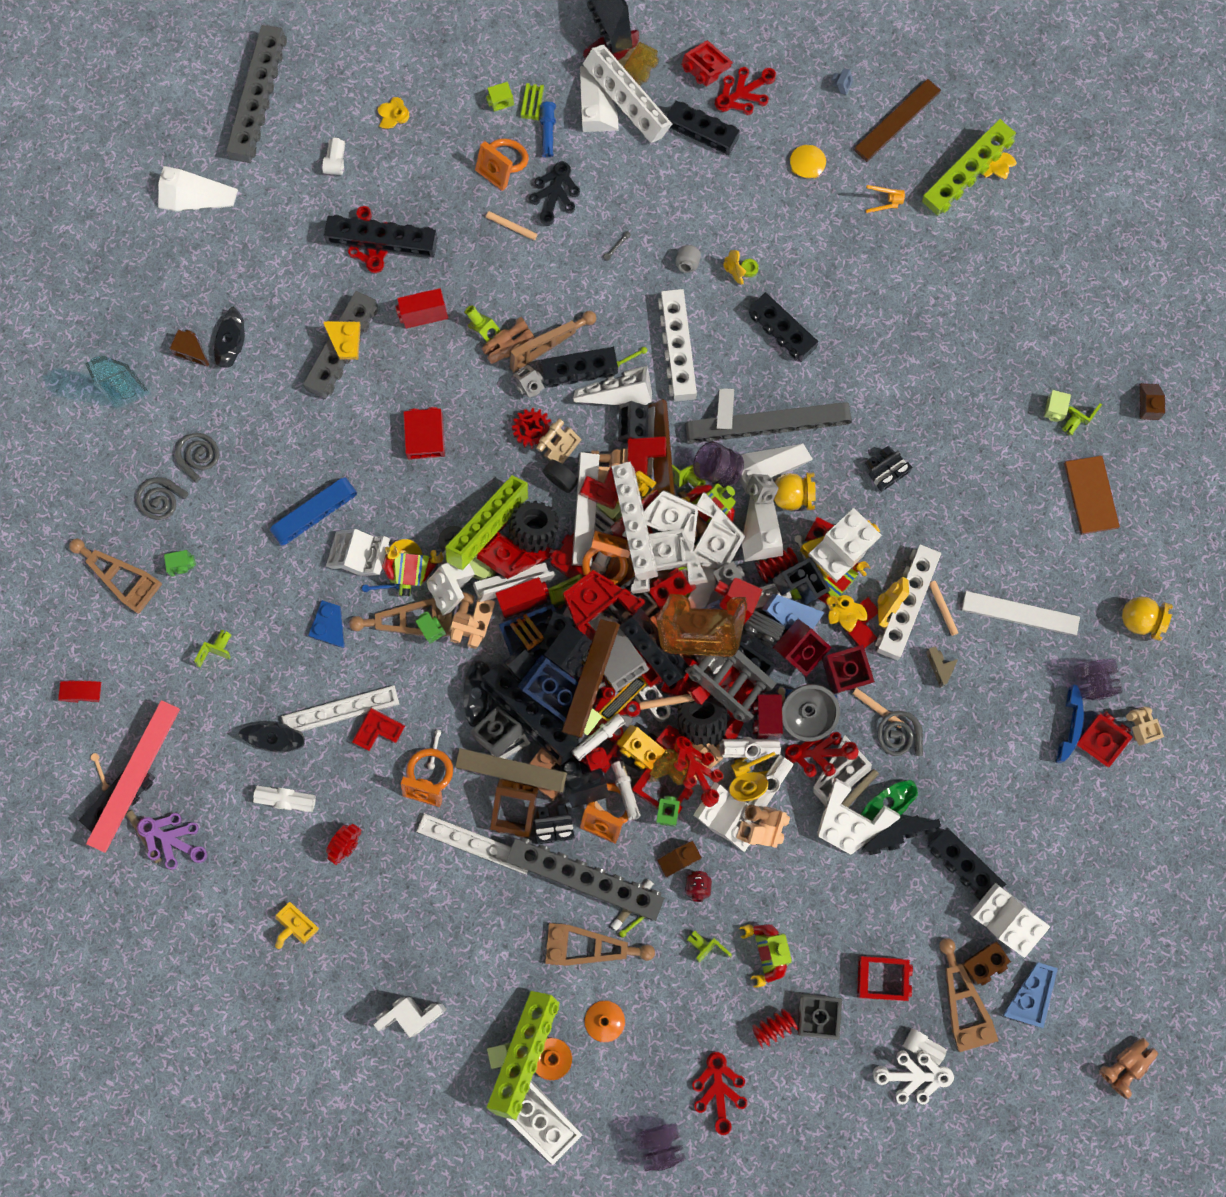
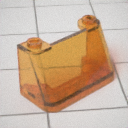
M670 594L656 620L662 649L671 654L734 656L740 646L747 611L746 597L731 598L727 603V610L691 608L687 597L680 594Z

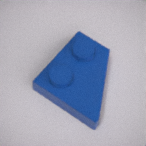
M322 600L308 636L344 648L341 607Z

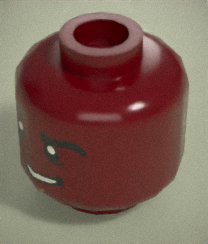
M693 871L692 874L687 876L685 893L691 897L692 901L703 902V899L710 897L712 879L706 872Z

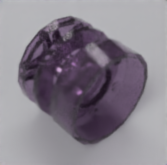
M710 441L701 446L696 453L693 461V470L699 479L713 485L720 484L724 489L727 486L733 487L739 481L744 470V460L739 452L726 448L720 443Z
M1116 659L1095 660L1074 667L1077 680H1086L1087 682L1078 687L1080 691L1088 690V692L1081 694L1082 700H1104L1123 692L1121 686L1113 687L1121 683V680L1111 679L1110 677L1119 672Z
M676 1123L661 1125L635 1134L638 1148L649 1150L648 1153L641 1156L642 1161L651 1160L643 1165L644 1171L669 1169L686 1160L684 1153L675 1154L682 1150L683 1146L672 1145L673 1141L680 1138Z

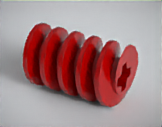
M788 547L787 553L783 550V556L773 557V559L766 558V562L762 559L759 561V565L755 563L761 579L767 584L768 577L771 579L775 578V574L779 575L789 567L798 564V560L792 548Z
M781 1009V1016L776 1012L774 1013V1020L769 1016L766 1017L767 1024L762 1020L759 1021L760 1028L755 1024L752 1025L753 1034L762 1050V1043L769 1047L770 1039L778 1042L777 1035L785 1038L784 1031L792 1034L791 1027L798 1031L792 1016L784 1009Z

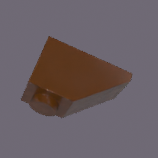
M178 329L170 346L171 352L175 356L208 367V359L196 334L190 330L182 331Z
M1140 383V419L1160 420L1165 414L1164 392L1159 384Z
M692 840L659 858L657 861L667 878L700 861L702 857Z

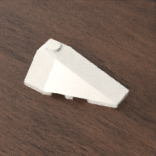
M580 66L583 132L618 131V113L612 98L600 86L593 75L588 72L587 68Z
M164 166L159 179L158 207L176 212L186 209L199 210V208L233 207L238 189L184 170Z

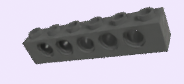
M355 291L338 322H360L361 337L363 332H367L371 318L375 317L378 312L376 300ZM358 313H364L363 316L356 317ZM330 337L303 384L306 391L325 400L328 395L331 396L334 392V384L337 379H341L345 364H349L351 361L339 359ZM331 360H338L335 364H330ZM329 375L326 380H321L322 376Z

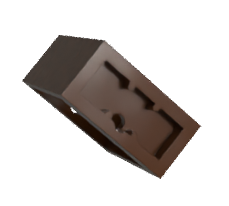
M500 779L496 787L490 830H495L498 833L515 834L518 837H529L532 830L539 787ZM501 796L530 801L526 824L498 819Z

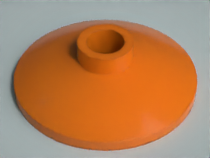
M599 1001L588 1009L585 1016V1027L593 1039L599 1042H610L617 1039L623 1032L625 1017L617 1004L611 1001ZM607 1018L609 1020L608 1025H602L601 1019Z
M548 1038L544 1044V1051L538 1060L536 1073L546 1080H558L564 1077L570 1070L572 1053L569 1046L562 1040ZM550 1055L556 1056L554 1063L549 1062L548 1058Z

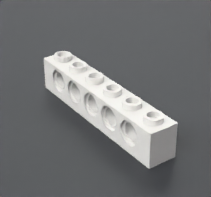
M604 45L592 48L583 63L588 72L593 75L600 86L606 90L647 140L653 143L662 139L672 125L669 119Z
M684 289L662 291L661 298H658L659 310L663 309L660 321L661 327L665 326V333H662L663 344H667V350H664L665 361H669L670 366L667 367V378H671L672 385H669V394L673 396L674 402L695 400L697 391ZM675 309L677 312L670 313L668 310ZM672 326H677L679 330L673 331L670 328ZM675 343H679L681 347L675 348L672 345ZM680 360L684 364L678 366L674 362ZM684 378L686 381L684 383L677 382V379Z
M631 462L611 466L635 575L639 581L657 577V568L635 470Z
M919 545L917 550H912L909 558L912 560L910 567L906 566L902 576L906 577L909 581H915L918 584V588H912L909 584V595L906 598L910 599L911 605L907 606L902 602L896 614L892 612L890 618H887L889 624L885 628L882 627L885 629L883 636L879 635L875 646H878L877 653L897 661L901 658L941 556L940 552L923 545ZM916 564H922L925 567V571H919ZM897 615L903 616L904 619H905V622H904V623H899V622H897L896 616H897ZM889 633H895L898 636V640H891Z

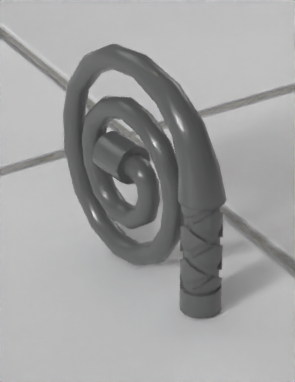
M202 433L188 434L180 440L175 450V458L179 468L185 471L195 483L201 477L190 468L181 456V448L187 440L194 437L204 438L213 445L215 450L213 462L209 465L200 466L191 459L190 452L192 448L196 445H204L208 449V457L205 459L199 458V455L202 456L206 452L202 446L196 450L194 456L198 462L207 463L213 456L212 447L205 441L197 440L191 443L187 448L186 458L188 463L194 468L200 470L211 469L219 460V449L216 442L211 437Z
M162 477L148 479L137 492L136 502L138 508L148 518L155 520L167 519L176 510L177 502L174 495L166 488H155L147 493L145 506L150 512L155 514L166 512L169 508V500L165 496L154 498L151 504L156 508L161 503V500L165 502V506L158 510L150 506V496L156 492H164L172 500L171 510L165 515L156 516L150 514L142 507L141 494L144 489L151 484L159 483L168 487L183 499H186L189 493L170 479Z
M893 711L884 716L878 727V741L881 748L892 756H901L909 751L913 743V732L903 722H892L884 731V740L887 745L892 748H900L905 744V735L899 732V730L891 731V738L901 737L899 744H893L889 739L888 733L896 725L904 727L908 732L909 741L903 750L898 752L889 750L882 739V729L886 721L893 716L901 715L910 719L914 725L916 738L915 756H923V729L917 717L905 711Z

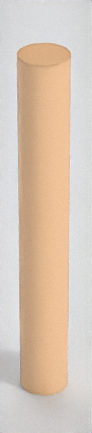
M490 211L486 215V218L534 241L538 235Z
M936 581L930 582L929 586L951 636H954L959 632Z
M858 688L852 693L883 717L890 713ZM896 716L888 719L891 723L895 721L903 722Z
M690 694L643 701L640 702V708L643 710L691 702L694 699Z

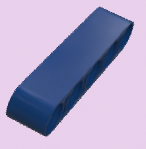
M346 477L341 478L279 520L270 528V531L281 546L286 545L334 512L335 509L337 510L357 495V491Z

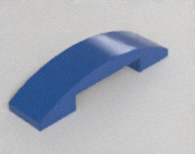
M1072 685L1068 689L1066 706L1073 708L1068 742L1059 744L1056 763L1059 764L1065 762L1072 754L1082 732L1084 709L1078 685Z

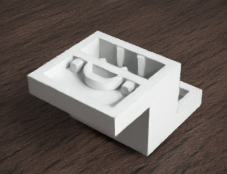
M853 508L826 533L823 541L809 553V556L837 582L864 557L866 551L882 535Z
M357 529L336 531L326 567L331 569L342 568L360 576L380 575L386 555L385 547H389L390 538L385 536L373 537Z
M445 550L442 553L443 561L438 563L439 568L426 582L428 590L432 593L436 606L440 609L442 615L449 614L464 598L461 589L475 575L470 564L462 571L447 563Z
M714 782L711 789L719 793L718 803L713 807H707L701 802L693 816L711 831L729 840L738 849L745 852L750 844L736 838L741 821L758 824L760 819L757 821L747 820L745 810L749 804L735 800L726 789ZM746 827L744 831L745 836L749 834L750 827Z
M996 883L970 913L973 918L986 926L1000 941L1024 958L1050 928L1046 922L1031 912L1021 901Z
M401 997L392 1004L394 1008L391 1011L385 1010L376 1017L377 1022L374 1026L378 1031L385 1030L397 1020L408 1036L414 1037L447 1009L442 1003H434L422 1012L412 997Z

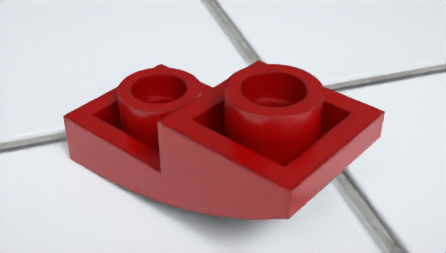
M60 681L58 701L99 703L102 682Z

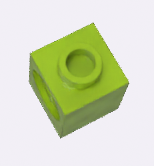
M508 81L487 88L488 95L486 100L488 106L493 107L494 112L514 106V99Z

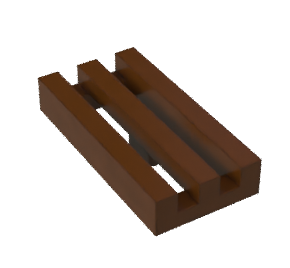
M527 614L523 615L524 619L521 620L519 618L516 620L518 623H511L510 626L525 647L530 650L545 639ZM526 623H528V625L537 635L538 639H535L533 637V635L525 626ZM520 627L524 630V632L530 638L532 643L529 644L527 642V640L518 630Z

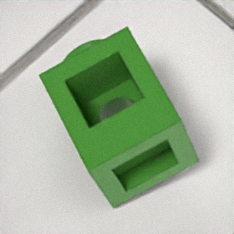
M187 550L164 554L166 571L171 577L175 576V572L177 574H184L189 569H194L193 566H196L194 555H191Z
M428 611L422 613L418 617L419 619L416 620L417 625L430 644L446 635L442 627L439 628L441 624L436 616L432 618Z
M664 796V799L660 798L656 824L676 827L680 801H676V797ZM666 808H670L672 810V813L670 815H666L664 813V810Z

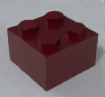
M798 618L773 648L798 671L807 676L832 647Z
M863 645L829 654L821 659L833 694L875 682Z
M758 695L752 703V715L756 717V720L752 723V734H756V739H780L783 735L782 695Z

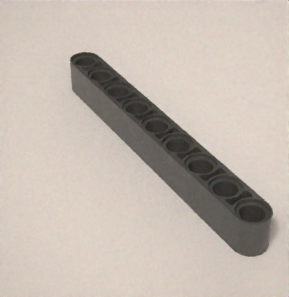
M842 402L734 415L732 418V429H717V418L693 420L685 423L687 443L693 444L710 442L713 439L718 441L750 437V435L759 436L784 433L787 430L792 432L824 428V426H842V424L848 425L852 423L849 403Z

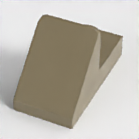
M935 646L929 648L926 654L941 688L948 683L958 659L943 664V654Z

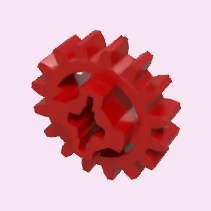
M531 408V412L524 409L525 414L518 413L519 419L514 418L513 421L516 425H512V430L515 431L513 436L517 438L518 444L523 441V447L526 448L529 444L531 449H533L534 445L540 443V438L548 433L552 421L547 419V413L542 415L541 409L535 412L534 408ZM540 421L544 423L545 428L540 425ZM520 428L525 431V436L521 434Z

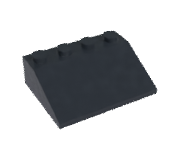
M587 1L589 11H593L592 15L595 24H599L600 35H604L605 45L610 47L612 54L632 48L629 11L626 1Z

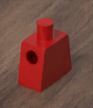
M734 578L729 585L719 580L714 588V591L722 595L719 606L743 625L752 616L763 591L761 588L739 578Z

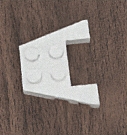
M663 490L644 510L647 525L662 532L683 529L694 550L698 506ZM625 531L622 536H624V537L627 538L626 531Z
M703 492L697 503L698 510L712 517V520L696 546L694 553L700 565L719 569L720 565L726 562L731 563L745 535L713 500Z
M683 529L649 534L657 571L687 566L690 585L707 582V578ZM635 575L631 592L635 594L650 591L649 579L639 581Z
M835 778L817 834L818 837L849 854H853L880 832L896 822L900 815L884 805L874 820L870 821L847 808L841 803L851 791V787Z

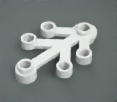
M899 1051L896 1057L898 1063L905 1065L911 1072H889L884 1066H878L873 1070V1078L879 1085H884L888 1081H911L902 1090L896 1092L895 1097L899 1104H906L909 1100L908 1096L924 1081H932L924 1090H919L916 1093L918 1103L927 1104L929 1096L937 1088L948 1087L954 1080L951 1069L944 1066L939 1067L926 1051H920L917 1054V1059L921 1065H926L932 1072H924L910 1059L906 1051ZM901 1056H907L905 1060H900ZM922 1056H927L926 1060H920ZM880 1075L886 1076L884 1079H879ZM944 1075L947 1076L944 1080L940 1079ZM905 1095V1098L899 1099V1096ZM921 1095H926L925 1099L923 1100L919 1099V1097Z

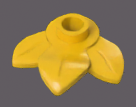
M393 97L390 103H383L377 108V112L383 117L379 124L380 128L390 129L397 123L403 124L409 119V110L404 106L403 100L399 97Z
M1002 153V156L996 162L992 161L989 164L990 167L983 176L987 178L995 174L1002 179H1006L1009 167L1015 166L1016 160L1009 153Z
M731 250L724 259V269L732 274L738 284L743 285L742 277L745 275L746 270L739 264V251Z
M848 595L839 596L838 601L840 605L835 604L834 610H830L828 614L830 624L840 622L841 626L848 632L853 630L857 620H867L865 608L861 604L854 603V600ZM846 601L849 605L844 607L841 603Z

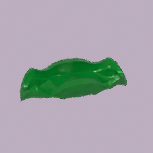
M906 780L884 789L866 805L860 815L873 821L884 806L883 801L886 797L893 799V804L889 808L899 813V815L903 814L918 796V788L913 780Z

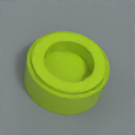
M745 259L741 263V267L746 270L744 277L752 278L757 275L759 265L755 260Z

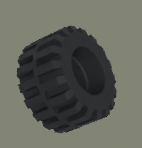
M526 501L525 504H519L518 508L516 507L512 513L509 526V537L513 540V544L515 546L519 545L521 550L524 548L526 552L531 550L534 553H538L539 550L543 552L546 550V547L550 548L555 541L558 530L559 518L556 517L557 513L551 511L552 507L545 506L543 502L540 504L537 501H533V503ZM534 524L539 526L541 529H533L528 527L527 525Z
M710 695L702 705L697 704L695 701L679 705L677 711L678 732L682 737L689 739L691 743L693 742L694 745L703 744L705 746L708 743L714 744L715 741H720L721 737H724L726 734L727 708L714 696Z

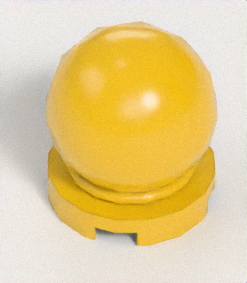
M806 472L804 478L794 473H787L778 477L774 482L779 488L773 500L775 504L781 509L788 511L797 510L803 505L806 506V510H815V505H812V501H816L815 482H811V477L815 476L814 472Z
M1139 596L1132 598L1123 608V623L1129 631L1135 634L1145 635L1151 633L1152 639L1161 641V633H1166L1170 624L1172 614H1169L1168 611L1173 608V605L1163 602L1159 606L1155 600L1149 597Z

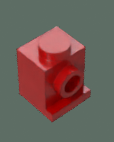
M603 747L593 749L585 756L591 772L610 765Z

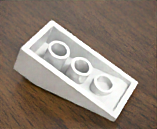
M532 1080L517 1120L506 1118L552 1165L582 1136L580 1131Z

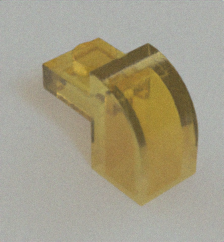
M666 749L662 757L654 762V767L650 774L654 779L668 774L677 785H681L686 777L689 762L687 761V767L683 771L676 770L674 762L677 759V753L674 749Z

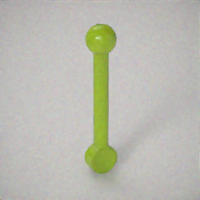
M642 347L640 351L626 357L621 361H617L618 368L621 364L633 359L634 357L640 354H646L648 351L647 348Z
M640 916L626 929L620 930L619 936L624 938L627 932L645 917Z

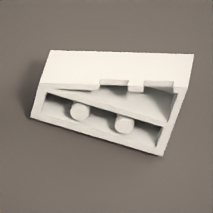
M844 736L838 748H841L846 742L851 741L846 736ZM860 751L854 760L846 759L844 756L832 757L829 763H832L836 769L833 776L828 777L822 772L813 787V793L826 807L835 778L852 787L871 771L872 764Z

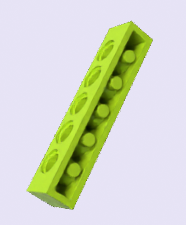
M999 119L923 196L922 202L937 216L942 212L946 213L950 209L951 203L954 200H959L967 187L970 188L977 181L976 177L979 174L983 175L989 169V164L992 161L996 162L1002 156L1001 152L1005 148L1009 149L1014 144L1016 132ZM997 141L1000 145L996 146L993 145L991 142ZM979 154H985L987 158H980ZM966 167H973L974 171H968ZM959 179L962 183L955 184L953 180ZM947 192L949 196L943 197L940 193Z
M511 475L445 547L446 562L463 571L510 519L514 509L518 508L519 504L524 503L528 499V483Z
M530 991L486 1107L497 1116L517 1120L518 1114L522 1110V1103L526 1093L529 1091L531 1079L537 1070L538 1060L544 1051L545 1041L551 1032L554 1017L559 1010L560 1003L550 994Z

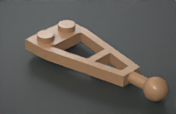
M586 311L583 313L582 318L576 322L570 321L522 345H516L511 351L510 369L515 373L575 334L578 328L585 324L593 325L597 319L596 314L593 311Z
M73 539L69 543L71 552L81 553L88 558L85 562L121 602L138 614H140L162 585L160 581L146 571L100 551L94 550L91 552L85 547L81 539ZM99 558L112 563V566L105 574L95 564ZM120 568L141 576L126 597L111 581Z
M431 598L376 613L374 619H363L360 616H354L350 619L349 626L353 631H360L364 627L375 626V629L378 631L424 636L419 628L407 627V612L432 606V618L436 616L441 624L439 628L442 627L446 632V635L442 636L445 637L450 636L449 627L453 616L452 611L449 614L442 615L440 609L436 606L435 599ZM400 614V626L382 624V619Z
M549 923L545 964L569 966L627 959V955L640 956L643 960L649 961L655 956V949L649 944L643 945L641 948L628 947V942L571 925ZM569 931L596 939L594 957L567 959ZM602 941L621 946V954L601 956Z
M950 938L941 940L939 948L942 953L946 954L949 967L945 968L951 1027L958 1052L997 1042L998 1037L990 1015L963 965H957L954 955L955 942ZM959 972L968 990L955 993L953 973ZM971 996L985 1022L959 1029L956 1001Z

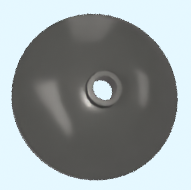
M817 684L799 686L791 691L783 702V725L793 737L799 740H820L828 736L838 724L840 718L838 700L824 686ZM807 706H811L809 711H805Z

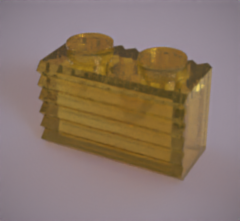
M640 41L623 66L639 86L643 82H647L650 70L656 68L659 62L658 51Z

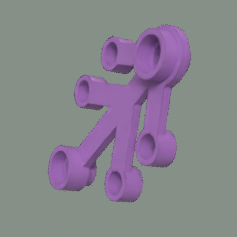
M173 813L170 817L156 821L150 817H145L138 822L137 831L146 838L149 859L156 861L161 856L160 851L156 849L154 836L161 839L166 858L165 866L169 870H174L178 866V861L174 858L171 845L191 855V859L195 863H203L207 859V851L203 847L198 846L194 848L176 838L187 834L196 835L199 831L196 823L191 822L185 827L164 832L158 828L170 824L173 826L181 824L182 818L179 814ZM174 816L179 817V820L176 823L172 822V818ZM147 824L151 825L149 831L144 830V826ZM192 825L196 826V830L194 832L189 831V828ZM153 851L158 852V855L155 858L151 857V853ZM198 852L203 853V857L201 859L196 858V854ZM171 860L175 861L173 867L168 866V862Z

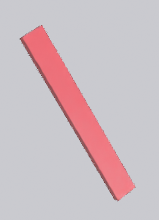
M162 700L160 701L86 843L87 845L106 853L178 715L179 708Z

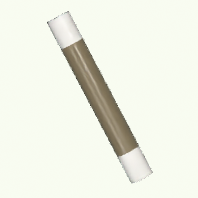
M647 879L642 889L649 891L654 883ZM638 895V896H637V898H636L637 904L642 900V898H643L645 895ZM623 909L611 927L617 931L631 912Z

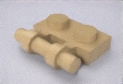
M558 419L555 424H551L548 433L540 438V443L536 449L542 452L546 447L548 451L544 456L549 461L554 459L563 464L582 439L569 427L562 430L561 427L564 422ZM555 435H557L558 438L556 439V441H555L554 443H552V442H551L552 438H553Z
M1140 707L1138 710H1131L1126 715L1128 721L1135 723V726L1132 727L1133 736L1139 746L1164 737L1158 719L1153 720L1150 707Z

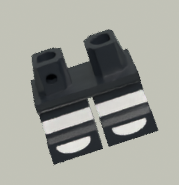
M889 446L882 449L879 453L884 459L881 463L875 456L869 458L865 463L870 470L868 475L881 493L909 474L913 468L909 462L906 463L899 451L894 452Z
M566 804L556 806L557 816L549 817L548 807L537 808L535 824L538 845L556 842L554 824L558 842L575 839L571 814L568 813Z

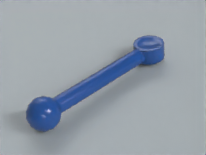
M365 584L362 586V590L367 593L369 590L399 589L400 584L368 586Z

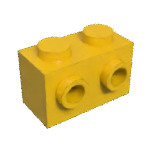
M629 725L616 743L621 748L620 752L628 758L630 756L635 759L634 763L641 769L646 767L652 770L666 751L638 727Z

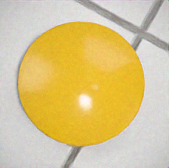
M802 145L791 154V170L793 173L804 178H817L826 166V157L818 147Z

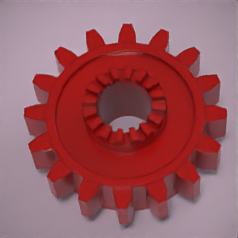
M353 823L349 826L347 824L342 826L327 846V859L337 865L341 863L342 859L344 860L345 857H349L358 845L357 841L362 829Z

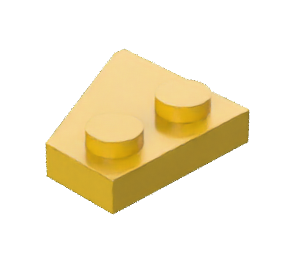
M324 321V326L339 359L358 360L360 322Z
M901 577L885 593L879 596L877 602L880 626L887 627L889 624L887 618L890 613L896 614L902 602L909 595L908 579Z

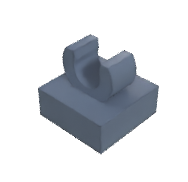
M843 68L841 74L834 73L831 80L835 81L833 85L838 87L841 94L847 95L852 85L853 77L850 69Z

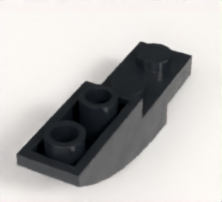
M918 815L901 820L871 839L862 849L863 853L869 852V855L881 853L880 849L888 848V851L900 849V845L905 843L904 835L906 839L917 837V833L924 831L925 835L937 832L936 828L941 827L940 820L935 819L920 823Z

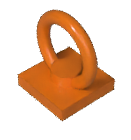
M497 139L490 144L484 141L480 145L475 171L503 191L508 185L510 173L523 170L528 164L529 156L526 149L517 141ZM509 146L516 149L522 157L520 163L512 165L513 162L496 150V148Z
M595 530L591 548L585 553L582 560L583 574L586 576L591 572L590 560L597 552H601L609 557H618L620 561L619 573L614 578L609 579L617 585L624 579L628 570L627 558L630 556L628 540Z
M433 748L422 749L416 752L407 763V777L403 776L401 781L403 797L440 808L443 801L441 790L450 783L453 776V765L450 758L444 752ZM434 756L444 763L445 775L439 783L434 785L428 780L415 778L414 767L423 757Z
M606 783L608 791H614L621 795L616 784ZM595 802L588 803L580 828L616 844L623 824L629 820L627 811L625 810L624 814L617 818L607 811L596 809Z

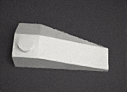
M648 367L625 371V376L618 379L609 377L602 385L593 383L577 389L574 392V402L621 405L633 401L647 405L652 401Z
M798 444L745 453L730 461L729 464L745 492L749 494L746 488L752 474L769 475L774 481L781 475L787 474L813 459L805 445Z
M750 496L743 533L745 538L742 541L745 562L783 556V544L774 502L772 504H758Z

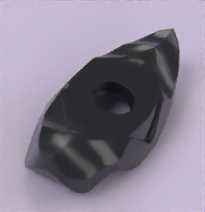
M231 307L228 310L216 334L214 359L216 366L227 368L233 366L244 344V320L235 307ZM225 334H232L233 338L230 342L223 341Z
M481 661L472 662L463 688L464 710L467 721L472 727H475L487 716L492 703V697L481 687L482 676L489 672L490 669L487 664ZM473 688L480 689L481 697L479 699L472 697L471 691Z
M277 721L249 724L238 733L240 738L259 749L276 753L295 751L303 748L305 744V738L301 731ZM270 732L275 733L278 737L277 742L274 744L270 743L267 739Z

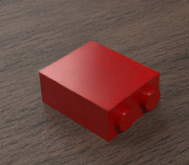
M441 288L397 298L396 312L400 324L404 323L406 329L449 319Z
M429 407L427 410L412 408L404 411L405 448L408 460L445 457L442 410L437 407Z
M540 577L499 591L496 593L504 618H508L548 603L549 591L545 581L541 582Z

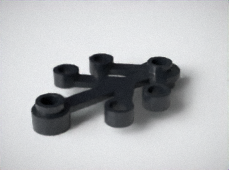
M564 161L557 162L552 172L542 177H537L534 180L535 187L538 189L544 188L545 183L555 179L554 184L537 193H532L529 197L530 203L537 205L541 199L550 195L546 210L540 213V221L545 226H550L554 223L553 211L558 196L564 204L566 213L571 214L575 211V204L570 201L561 186L563 180L569 187L571 197L575 198L580 195V188L574 184L570 177L571 167ZM564 169L565 172L560 173L559 170ZM542 181L543 184L538 185L537 182ZM576 189L578 192L572 193L571 191ZM537 197L538 200L533 201L532 198ZM569 205L573 206L572 209H567L566 207ZM546 217L551 218L549 221L544 220Z

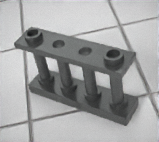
M717 632L706 641L711 649L698 666L694 664L686 668L685 672L689 674L691 680L698 682L730 710L737 720L745 722L753 718L748 709L759 693L772 690L776 683L724 636ZM719 653L725 658V663L714 678L711 679L704 671L715 655ZM731 666H734L740 675L726 692L718 684ZM748 679L754 684V688L741 705L733 697L744 681Z

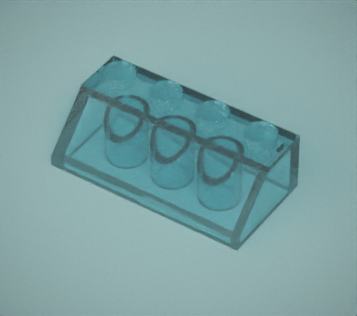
M106 356L94 357L85 363L93 383L116 409L151 394L146 385L126 363Z

